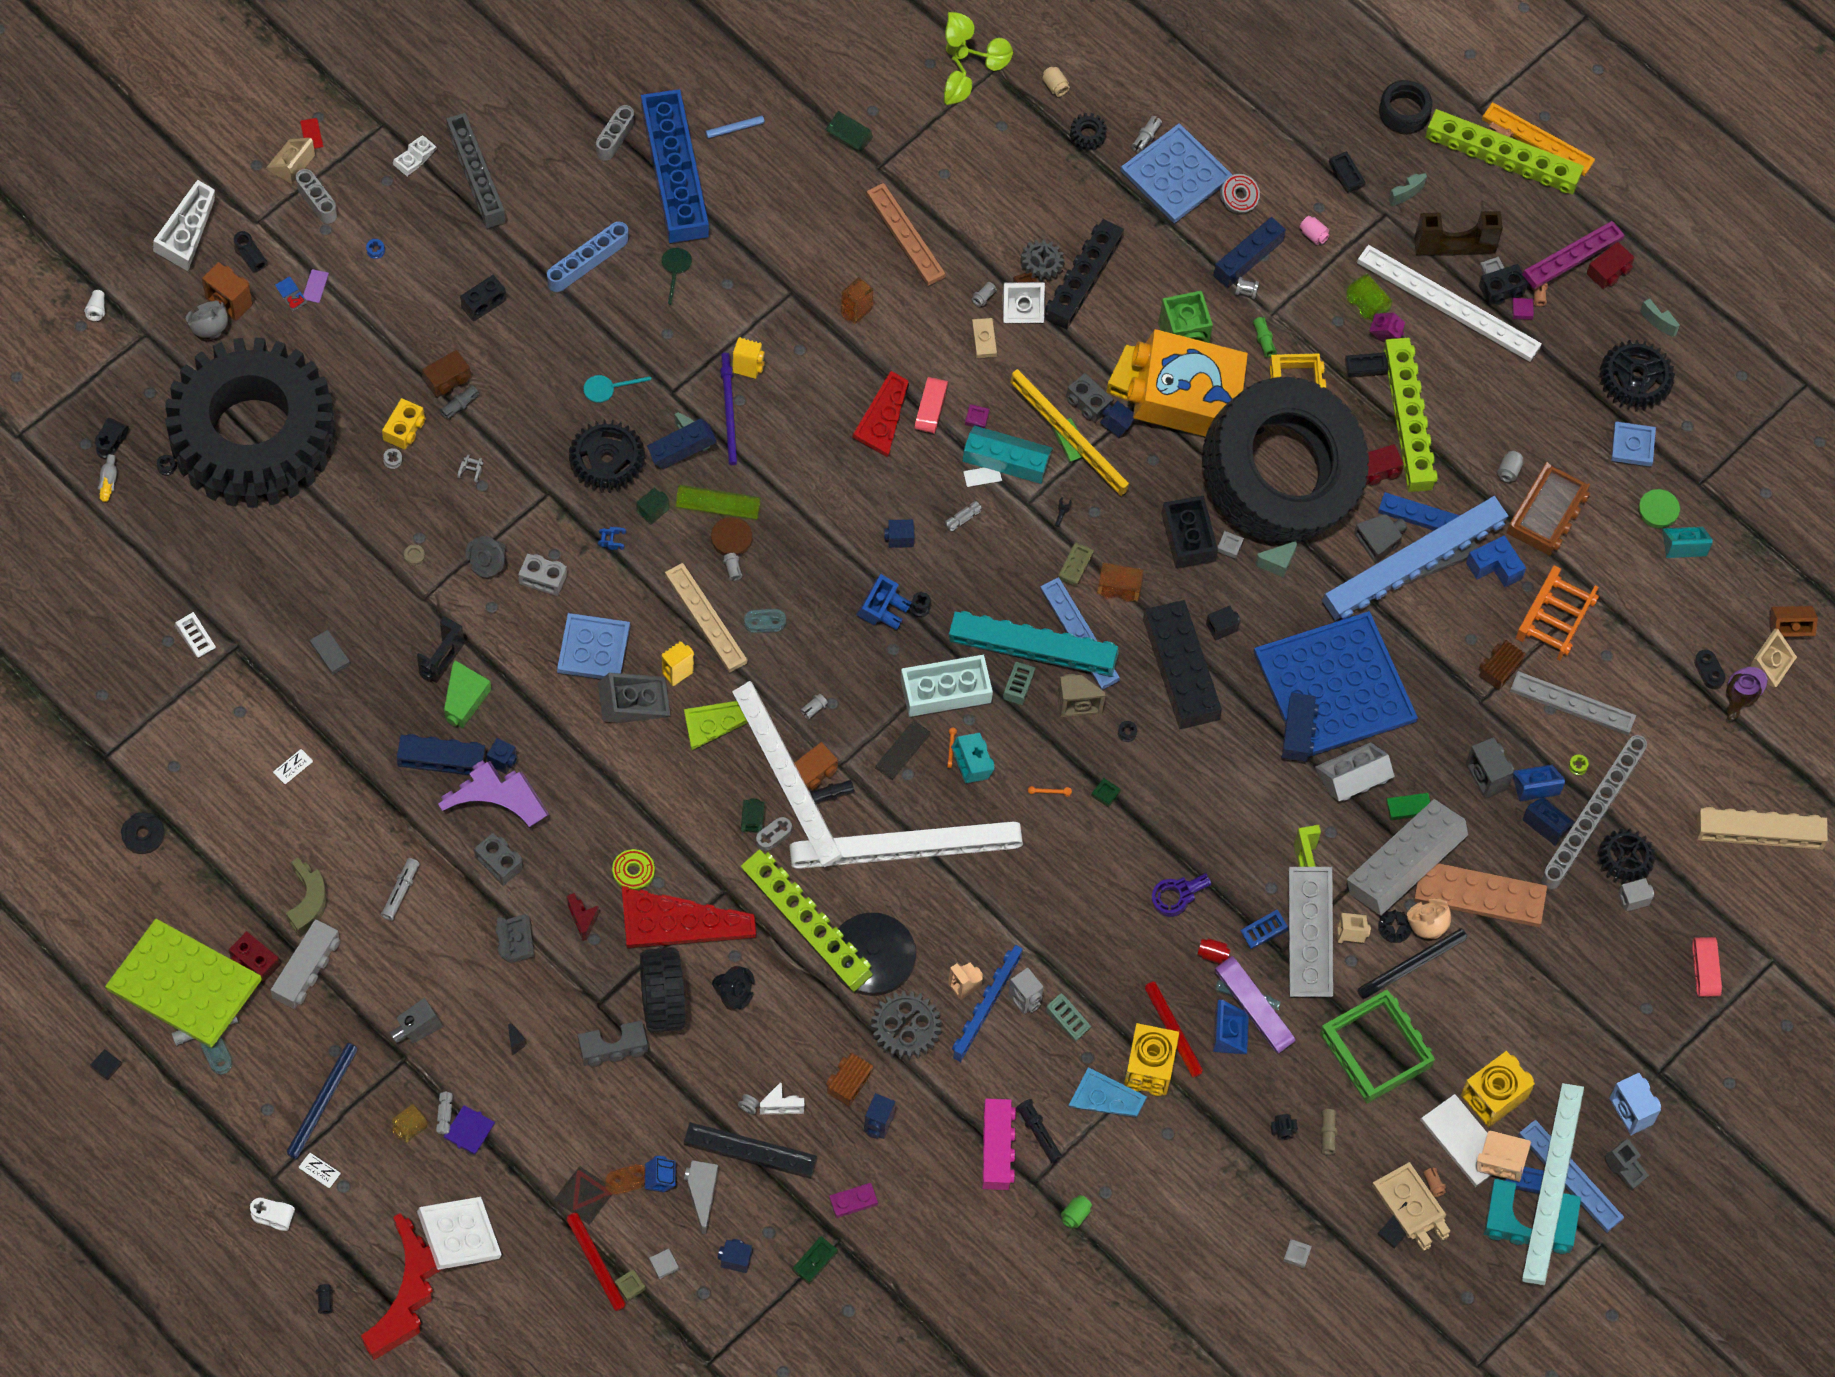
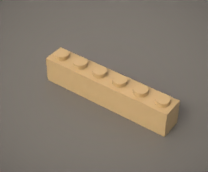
M1713 807L1701 808L1697 815V840L1823 850L1828 841L1827 818H1821L1818 815L1800 816L1796 813L1782 815L1777 812L1758 813L1754 810L1742 812L1735 809L1715 810Z

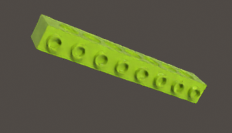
M1438 109L1434 112L1425 138L1434 143H1440L1452 150H1458L1470 157L1479 158L1488 164L1497 165L1506 171L1515 172L1527 179H1533L1545 186H1551L1563 193L1572 195L1584 168L1583 165Z
M1410 338L1386 339L1383 352H1386L1389 371L1387 375L1408 492L1433 490L1434 483L1437 482V471L1433 470L1432 466L1434 464V454L1429 449L1431 437L1426 432L1428 420L1427 416L1423 415L1425 404L1424 399L1420 398L1421 382L1420 380L1417 381L1416 376L1418 375V364L1414 363L1413 359L1415 357V347L1411 345Z
M759 849L741 865V868L851 990L855 992L873 975L869 970L871 967L869 962L864 957L859 959L856 956L857 949L850 942L846 944L841 939L844 935L836 926L832 929L828 925L830 922L828 917L823 912L818 914L814 909L817 905L809 897L805 899L801 895L803 890L796 882L791 884L787 880L789 875L782 867L777 869L774 865L776 860L769 852L764 854ZM772 870L769 877L763 878L766 871ZM785 885L784 891L777 893V888ZM794 900H799V903L796 907H790V904ZM813 915L810 922H804L806 916ZM821 930H826V934L823 937H817ZM840 945V949L837 952L831 953L833 946ZM854 960L851 967L845 968L847 961Z

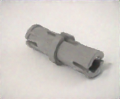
M1151 116L1146 126L1139 131V136L1131 145L1134 151L1137 147L1139 148L1137 153L1143 151L1147 143L1153 140L1154 133L1162 124L1159 118L1156 122L1154 121L1156 116Z

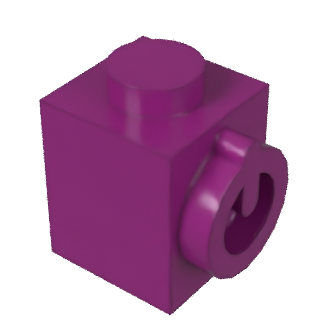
M1394 312L1375 314L1369 332L1380 341L1398 339L1404 335L1403 328L1405 322Z

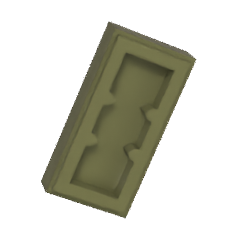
M1075 542L1058 575L1060 580L1077 587L1094 550Z

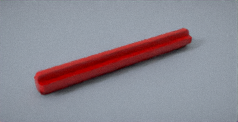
M1152 981L1146 984L1145 990L1166 1029L1179 1032L1176 1048L1191 1076L1197 1077L1201 1075L1203 1069L1156 982Z
M575 1212L568 1215L567 1222L615 1311L623 1309L625 1302L578 1213Z

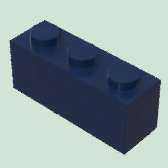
M700 418L647 445L654 464L665 469L717 441L710 424Z
M1291 692L1281 758L1307 762L1308 755L1313 754L1314 742L1310 741L1311 735L1315 736L1317 723H1313V718L1317 717L1319 704H1315L1316 696Z

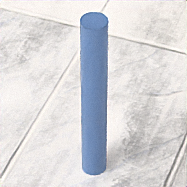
M758 116L705 131L708 139L765 122L763 116Z

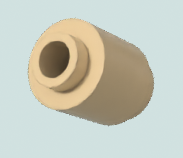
M1049 67L1044 71L1042 80L1052 94L1060 97L1069 91V82L1058 67Z

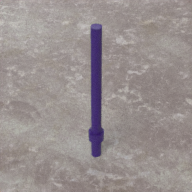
M722 353V368L720 372L724 386L729 465H736L737 455L731 383L733 368L730 367V354Z

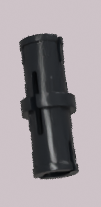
M848 780L839 784H828L827 787L810 791V794L816 804L829 799L836 800L837 797L854 793L855 790L852 781Z

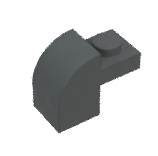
M1627 1138L1606 1154V1161L1613 1174L1617 1173L1628 1188L1632 1190L1649 1175L1637 1161L1641 1154Z

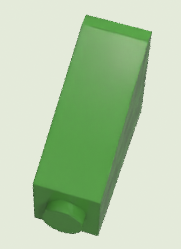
M456 660L452 665L444 712L446 721L449 724L463 729L491 691V682Z

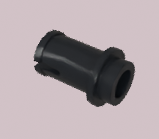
M329 1284L319 1285L316 1290L319 1314H330L333 1312L332 1293L334 1290L331 1289Z

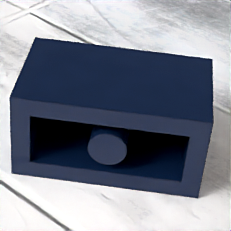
M875 1093L865 1115L864 1131L868 1136L876 1139L885 1138L894 1117L896 1101Z

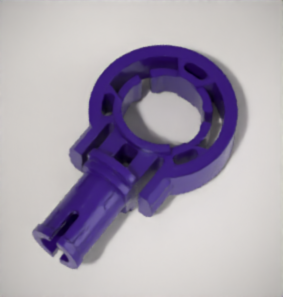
M1204 873L1191 881H1186L1184 877L1178 880L1165 879L1160 881L1152 891V902L1155 910L1167 917L1181 914L1186 909L1188 903L1195 900L1194 893L1212 885L1210 879L1207 878L1208 875ZM1166 890H1174L1180 896L1178 903L1171 905V910H1168V905L1163 904L1160 899L1161 892L1164 893Z

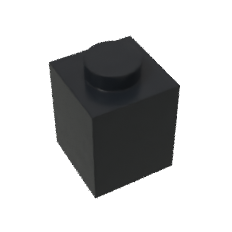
M1227 606L1208 614L1206 625L1216 641L1237 632L1240 617L1236 611L1232 610L1231 606Z

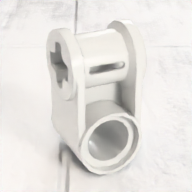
M256 1198L252 1201L250 1211L254 1222L282 1231L289 1229L295 1210L293 1206L264 1198ZM260 1208H264V1210L261 1211L260 1214L257 1213V1211H259Z

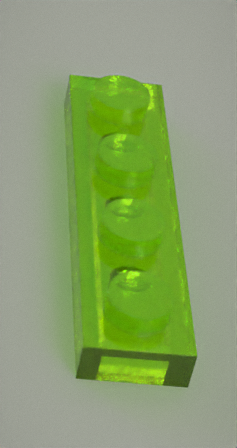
M679 485L676 507L758 519L761 497Z

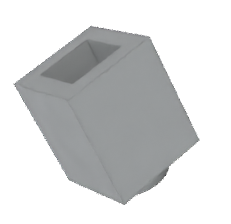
M1646 878L1623 884L1618 892L1625 912L1649 906L1654 897L1653 888L1651 885H1648Z

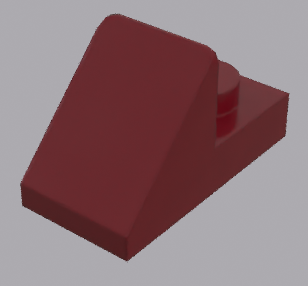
M575 893L567 895V905L582 941L587 940L599 915V906L585 910L582 900H577Z

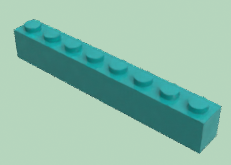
M966 611L954 613L949 632V639L952 643L1112 677L1118 658V646L1112 642L1104 641L1102 643L1089 637H1074L1070 633H1054V631L1047 628L1042 630L1035 629L1028 624L1017 625L1009 620H993L989 616H974Z

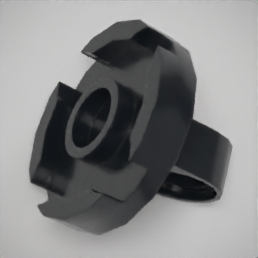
M741 966L731 967L725 974L716 976L712 981L713 988L720 995L722 1003L728 1008L743 1009L753 997L754 992H751L752 984H755L753 973L748 968Z

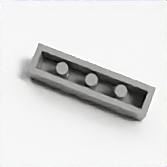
M316 919L314 920L271 988L273 999L294 1010L298 1004L301 1005L304 1002L307 989L315 984L319 970L326 967L331 951H335L340 944L338 930Z

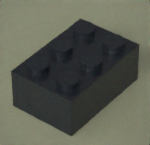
M1204 496L1164 502L1161 514L1175 568L1216 561L1218 547Z

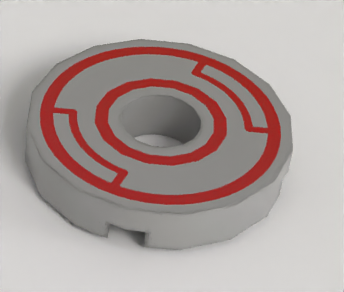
M1235 174L1223 182L1220 189V198L1229 211L1236 214H1244L1251 211L1258 204L1260 190L1257 183L1251 177L1245 174ZM1236 189L1243 191V199L1236 196Z

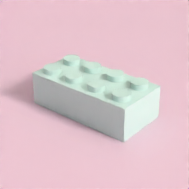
M984 655L901 669L900 680L909 717L987 704L992 701L993 691Z

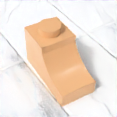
M971 963L964 966L955 964L950 967L948 984L960 1000L982 987L983 974L978 967L974 968Z

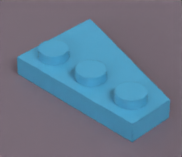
M1088 1067L1068 1107L1137 1117L1147 1096Z

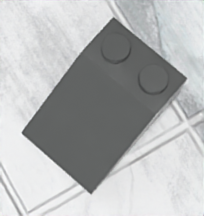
M608 673L598 682L603 722L624 723L671 716L665 677Z

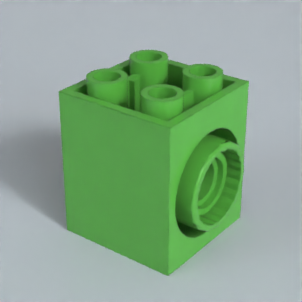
M1202 291L1162 299L1158 322L1161 331L1207 343L1210 342L1213 324Z

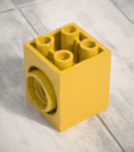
M1136 1023L1124 1085L1137 1092L1141 1090L1147 1091L1154 1096L1167 1095L1179 1032Z
M1507 1051L1466 1081L1461 1093V1097L1488 1128L1526 1101L1535 1084L1531 1074L1524 1071L1519 1066L1517 1058L1514 1055H1510Z

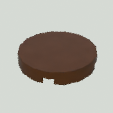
M723 518L712 528L711 541L715 550L723 556L729 553H736L737 556L747 552L750 548L752 531L749 525L740 518Z

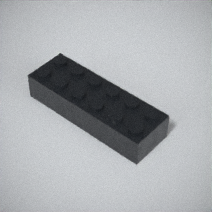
M1185 600L1145 609L1143 622L1179 730L1220 720L1222 708Z

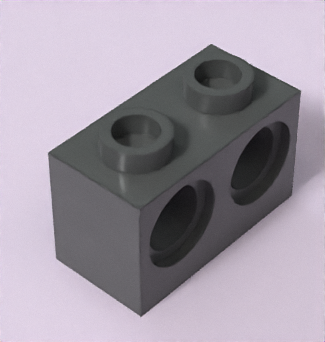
M1086 373L1067 388L1066 397L1068 402L1078 407L1083 416L1094 423L1104 416L1102 412L1108 404L1113 405L1114 399Z
M492 833L474 848L475 858L503 886L523 870L522 857L516 851L512 852L508 848L507 842L501 836L497 837ZM491 848H495L498 850L495 853L488 852V850ZM504 863L512 864V866L508 868H505L502 865Z

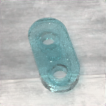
M779 609L751 610L744 617V625L750 632H777L785 627L786 615ZM777 620L779 623L773 624L772 621ZM756 621L758 624L753 625L751 622Z
M221 1036L215 1043L216 1046L214 1048H209L200 1042L201 1049L211 1070L216 1074L227 1073L232 1067V1060ZM221 1061L225 1063L221 1067L217 1066V1064Z

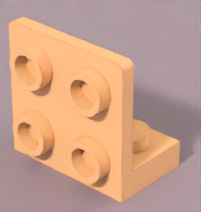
M1488 1131L1482 1154L1479 1153L1477 1171L1520 1182L1531 1141Z

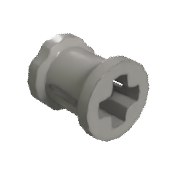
M1239 277L1235 295L1243 294L1255 299L1259 282L1256 281L1254 283Z

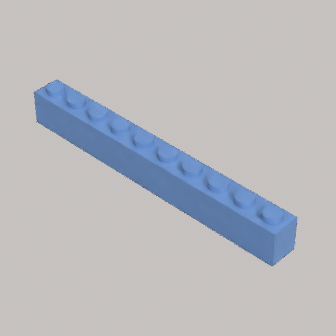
M1493 496L1329 591L1323 597L1322 602L1335 621L1340 618L1344 620L1350 617L1355 609L1359 608L1361 610L1367 607L1372 599L1376 598L1379 600L1384 597L1391 588L1394 590L1398 589L1404 584L1403 581L1409 578L1411 580L1417 578L1422 570L1434 568L1439 560H1448L1458 549L1463 551L1472 544V541L1484 539L1489 531L1501 529L1505 525L1504 522L1508 514L1497 498Z

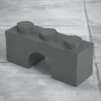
M642 1020L620 1025L622 1037L618 1042L612 1044L602 1040L599 1030L578 1034V1044L583 1065L594 1067L605 1061L617 1062L622 1060L623 1057H639L648 1052Z

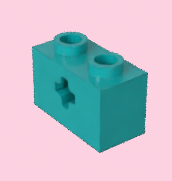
M975 733L956 738L951 748L965 783L988 779L994 771V762L988 754L987 744L982 739L981 734Z

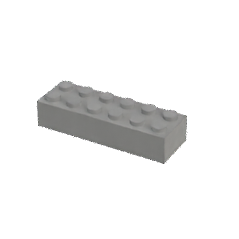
M1433 799L1347 878L1350 895L1381 916L1468 836L1465 819Z

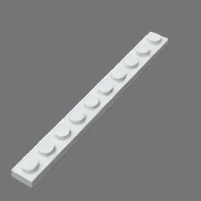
M1370 245L1366 247L1358 258L1357 263L1529 362H1531L1541 347L1542 343Z
M749 681L732 692L821 864L826 867L842 858L843 855L753 683Z

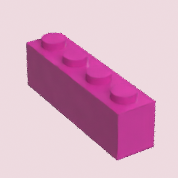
M985 1099L982 1189L1009 1190L1010 1183H1014L1015 1172L1014 1169H1010V1162L1015 1160V1149H1011V1141H1015V1128H1011V1120H1015V1107H1011L1010 1099Z

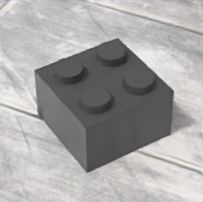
M1493 737L1471 747L1466 766L1483 797L1486 799L1506 791L1512 779L1514 768L1512 763L1505 758L1502 745L1497 743Z

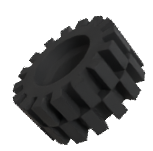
M1084 113L1083 117L1081 114L1078 115L1077 119L1074 118L1071 124V142H1074L1075 147L1080 145V150H1083V147L1086 148V151H1089L1090 148L1094 151L1096 146L1100 148L1104 144L1107 127L1104 124L1105 121L1103 119L1100 120L1099 115L1095 118L1094 113H1091L1090 116ZM1083 128H1091L1095 130L1096 134L1085 136L1081 133V130Z

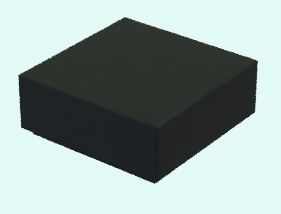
M104 1049L90 1064V1067L108 1080L122 1063Z

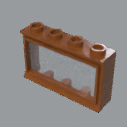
M1546 461L1511 520L1507 534L1551 556L1553 550L1558 551L1563 542L1561 539L1562 535H1567L1572 527L1570 521L1572 518L1577 519L1581 508H1579L1580 504L1587 502L1591 494L1588 492L1590 484H1586L1566 474Z

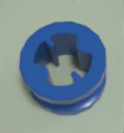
M372 239L366 245L367 254L373 259H379L385 253L384 244L379 239ZM374 246L379 247L377 252H373L372 248L374 249Z

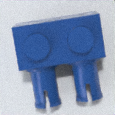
M880 574L871 586L856 615L872 625L881 621L897 630L902 622V618L889 612L887 605L891 604L906 613L912 601L896 593V588L899 584Z

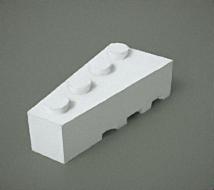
M197 180L153 241V251L186 271L190 268L214 203L215 190Z

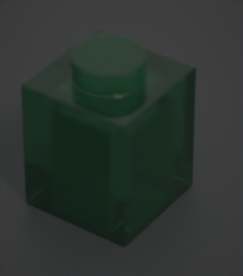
M654 487L636 502L637 513L652 525L669 510V498L664 492H659Z
M755 798L743 800L741 832L759 833L763 829L765 801Z

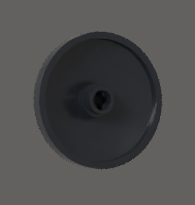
M871 912L856 915L845 921L838 928L844 935L841 939L846 944L850 942L857 949L856 956L859 959L864 957L871 965L869 970L873 975L855 991L856 993L868 996L884 995L898 989L908 980L915 966L916 947L909 930L900 921L886 914ZM840 945L833 946L831 953L837 952L840 949ZM854 960L847 961L845 968L851 967ZM833 970V972H834L835 976L837 977V979H838L845 987H847L848 989L851 990V988H850V987L841 979V977Z

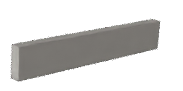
M1519 671L1510 690L1512 693L1629 736L1636 718L1634 714Z

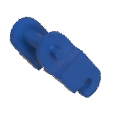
M621 527L600 529L601 540L598 541V545L608 547L609 550H617L618 547L623 550V544L613 543V536L620 532L625 534L626 529ZM606 535H610V541H605Z

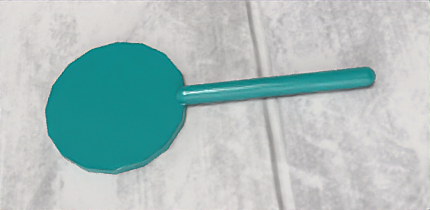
M595 375L585 382L584 394L592 402L603 403L612 397L614 387L650 381L652 378L649 376L612 383L605 376Z

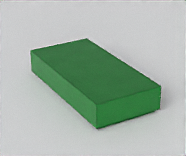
M1428 793L1393 797L1386 800L1390 820L1415 817L1430 803Z

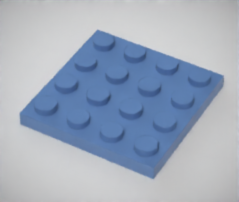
M1180 123L1122 165L1120 169L1173 223H1176L1221 189L1223 182L1232 176Z

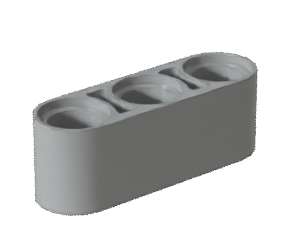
M620 106L597 138L596 153L599 159L604 161L610 160L634 126V110L630 106Z
M308 169L298 171L296 183L299 193L320 221L326 224L333 223L337 218L334 200L313 172Z

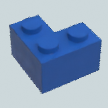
M1505 535L1469 552L1466 561L1476 580L1495 572L1504 587L1522 580L1526 567Z

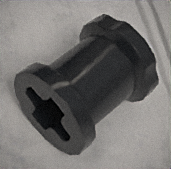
M917 592L913 595L911 611L914 616L922 618L928 615L931 599L927 593Z

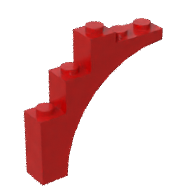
M401 1213L394 1216L393 1220L402 1239L405 1251L403 1281L398 1295L388 1312L375 1326L361 1335L362 1343L373 1361L420 1333L419 1325L421 1322L414 1311L432 1301L430 1293L433 1290L426 1279L443 1270H437L430 1247L425 1246L419 1235L415 1236L412 1231L414 1229L412 1222L408 1217L404 1219Z

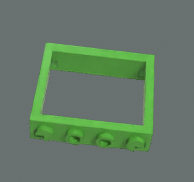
M1388 989L1322 1025L1320 1035L1366 1104L1430 1069L1435 1061L1431 1048L1425 1046L1421 1033L1413 1028L1410 1017L1406 1012H1402L1397 998L1394 999ZM1383 1005L1421 1063L1374 1089L1336 1031Z

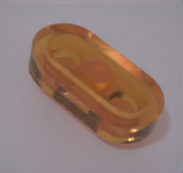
M632 1165L609 1172L605 1180L606 1189L610 1193L620 1194L644 1187L645 1167L642 1165ZM638 1172L642 1176L636 1177L634 1173ZM618 1178L620 1182L616 1183L613 1179Z

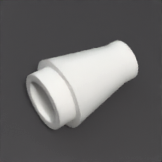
M100 290L92 292V296L84 309L86 317L91 321H99L105 315V294Z

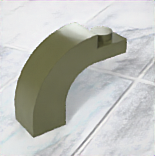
M296 858L291 862L292 869L307 891L303 901L288 911L286 916L288 923L300 938L307 933L315 919L318 921L321 919L326 906V892L319 870L316 869L312 872L306 862L302 863L299 858Z

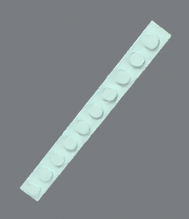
M1562 1083L1523 1273V1282L1545 1285L1584 1094V1087Z

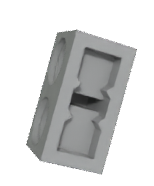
M527 553L519 572V584L559 596L567 577V566L559 561L552 562L540 555ZM532 568L538 569V571L531 572L529 570ZM550 575H557L558 577H556V578H550L549 576H550Z
M1026 968L1010 980L1008 996L1024 1015L1029 1011L1032 1013L1040 1007L1044 987L1030 969Z

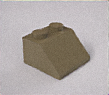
M1066 674L1060 677L1057 693L1060 717L1102 714L1105 701V692L1082 675Z

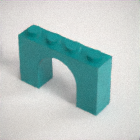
M1494 1179L1491 1185L1483 1235L1493 1240H1510L1511 1243L1516 1245L1530 1244L1532 1229L1522 1225L1516 1219L1513 1212L1516 1183ZM1563 1193L1552 1248L1556 1253H1570L1574 1246L1581 1197Z

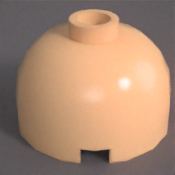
M1429 899V903L1422 905V902H1419L1407 912L1410 927L1420 937L1437 939L1450 927L1451 912L1447 902L1444 900Z

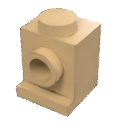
M1341 913L1336 925L1338 943L1343 941L1364 943L1366 937L1370 936L1371 931L1370 925L1367 924V916Z

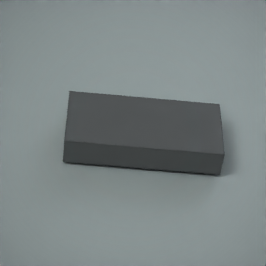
M328 630L310 640V644L332 675L350 665L349 659Z

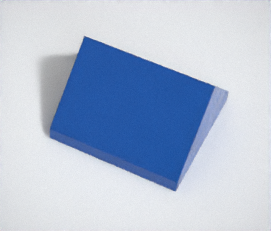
M1553 764L1515 770L1512 776L1519 802L1558 796L1561 794L1565 784V779Z
M1222 999L1218 1000L1215 1009L1213 1052L1247 1054L1249 1016L1244 1010Z

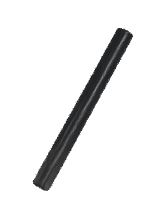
M1462 928L1458 929L1358 988V994L1362 999L1369 997L1467 939V933Z

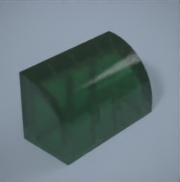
M840 111L835 114L825 129L828 133L859 151L863 150L873 138L872 131Z

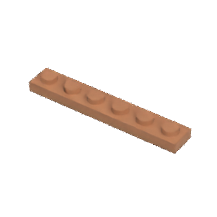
M882 183L866 191V196L927 286L945 278V272L886 185Z

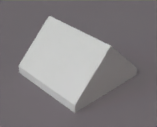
M1004 283L1002 294L1003 323H1044L1045 283Z

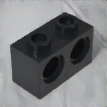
M1518 264L1481 276L1479 288L1488 305L1500 304L1506 299L1518 298L1525 293L1528 282L1522 275L1523 273Z
M491 275L460 296L461 308L474 322L506 301L505 287L494 275Z

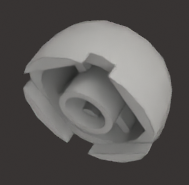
M219 301L201 304L198 306V311L193 313L191 310L186 315V322L191 331L202 338L215 339L219 337L228 323L226 308Z

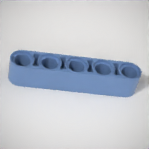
M620 221L611 224L552 266L547 272L548 288L553 292L564 290L628 243L627 225Z

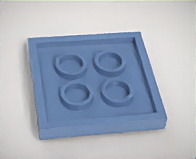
M568 613L557 673L602 679L608 673L621 674L630 622Z

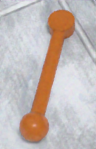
M954 727L949 729L950 744L947 768H952L953 751L951 746L957 733Z
M1030 786L1028 793L1064 794V796L1068 797L1071 795L1072 790L1069 787L1061 790L1040 789Z

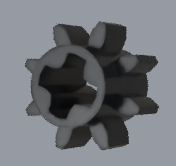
M1290 1114L1275 1116V1121L1271 1122L1272 1135L1277 1134L1279 1140L1293 1138L1294 1133L1298 1129L1297 1119L1291 1120Z

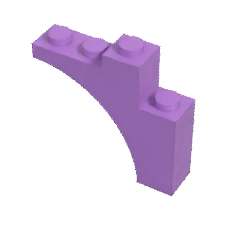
M483 760L472 767L474 771L469 773L474 780L473 782L468 779L459 785V791L453 793L451 790L441 797L443 801L438 803L442 811L456 804L468 801L496 803L515 812L529 827L549 815L522 771L516 773L514 770L504 777L506 781L503 782L490 761L484 763Z

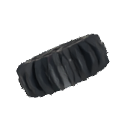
M1621 828L1618 833L1612 831L1610 836L1606 835L1604 841L1600 843V849L1597 853L1600 856L1598 863L1603 864L1601 871H1608L1607 877L1614 876V882L1621 879L1623 885L1626 883V880L1629 883L1641 880L1643 877H1648L1649 871H1652L1654 867L1653 864L1656 860L1654 857L1655 849H1650L1652 842H1645L1646 836L1639 837V831L1633 834L1630 828L1625 833ZM1610 849L1614 852L1613 855H1615V857L1617 858L1616 862H1614V860L1611 857ZM1637 850L1642 856L1643 863L1639 861L1640 858L1636 855Z

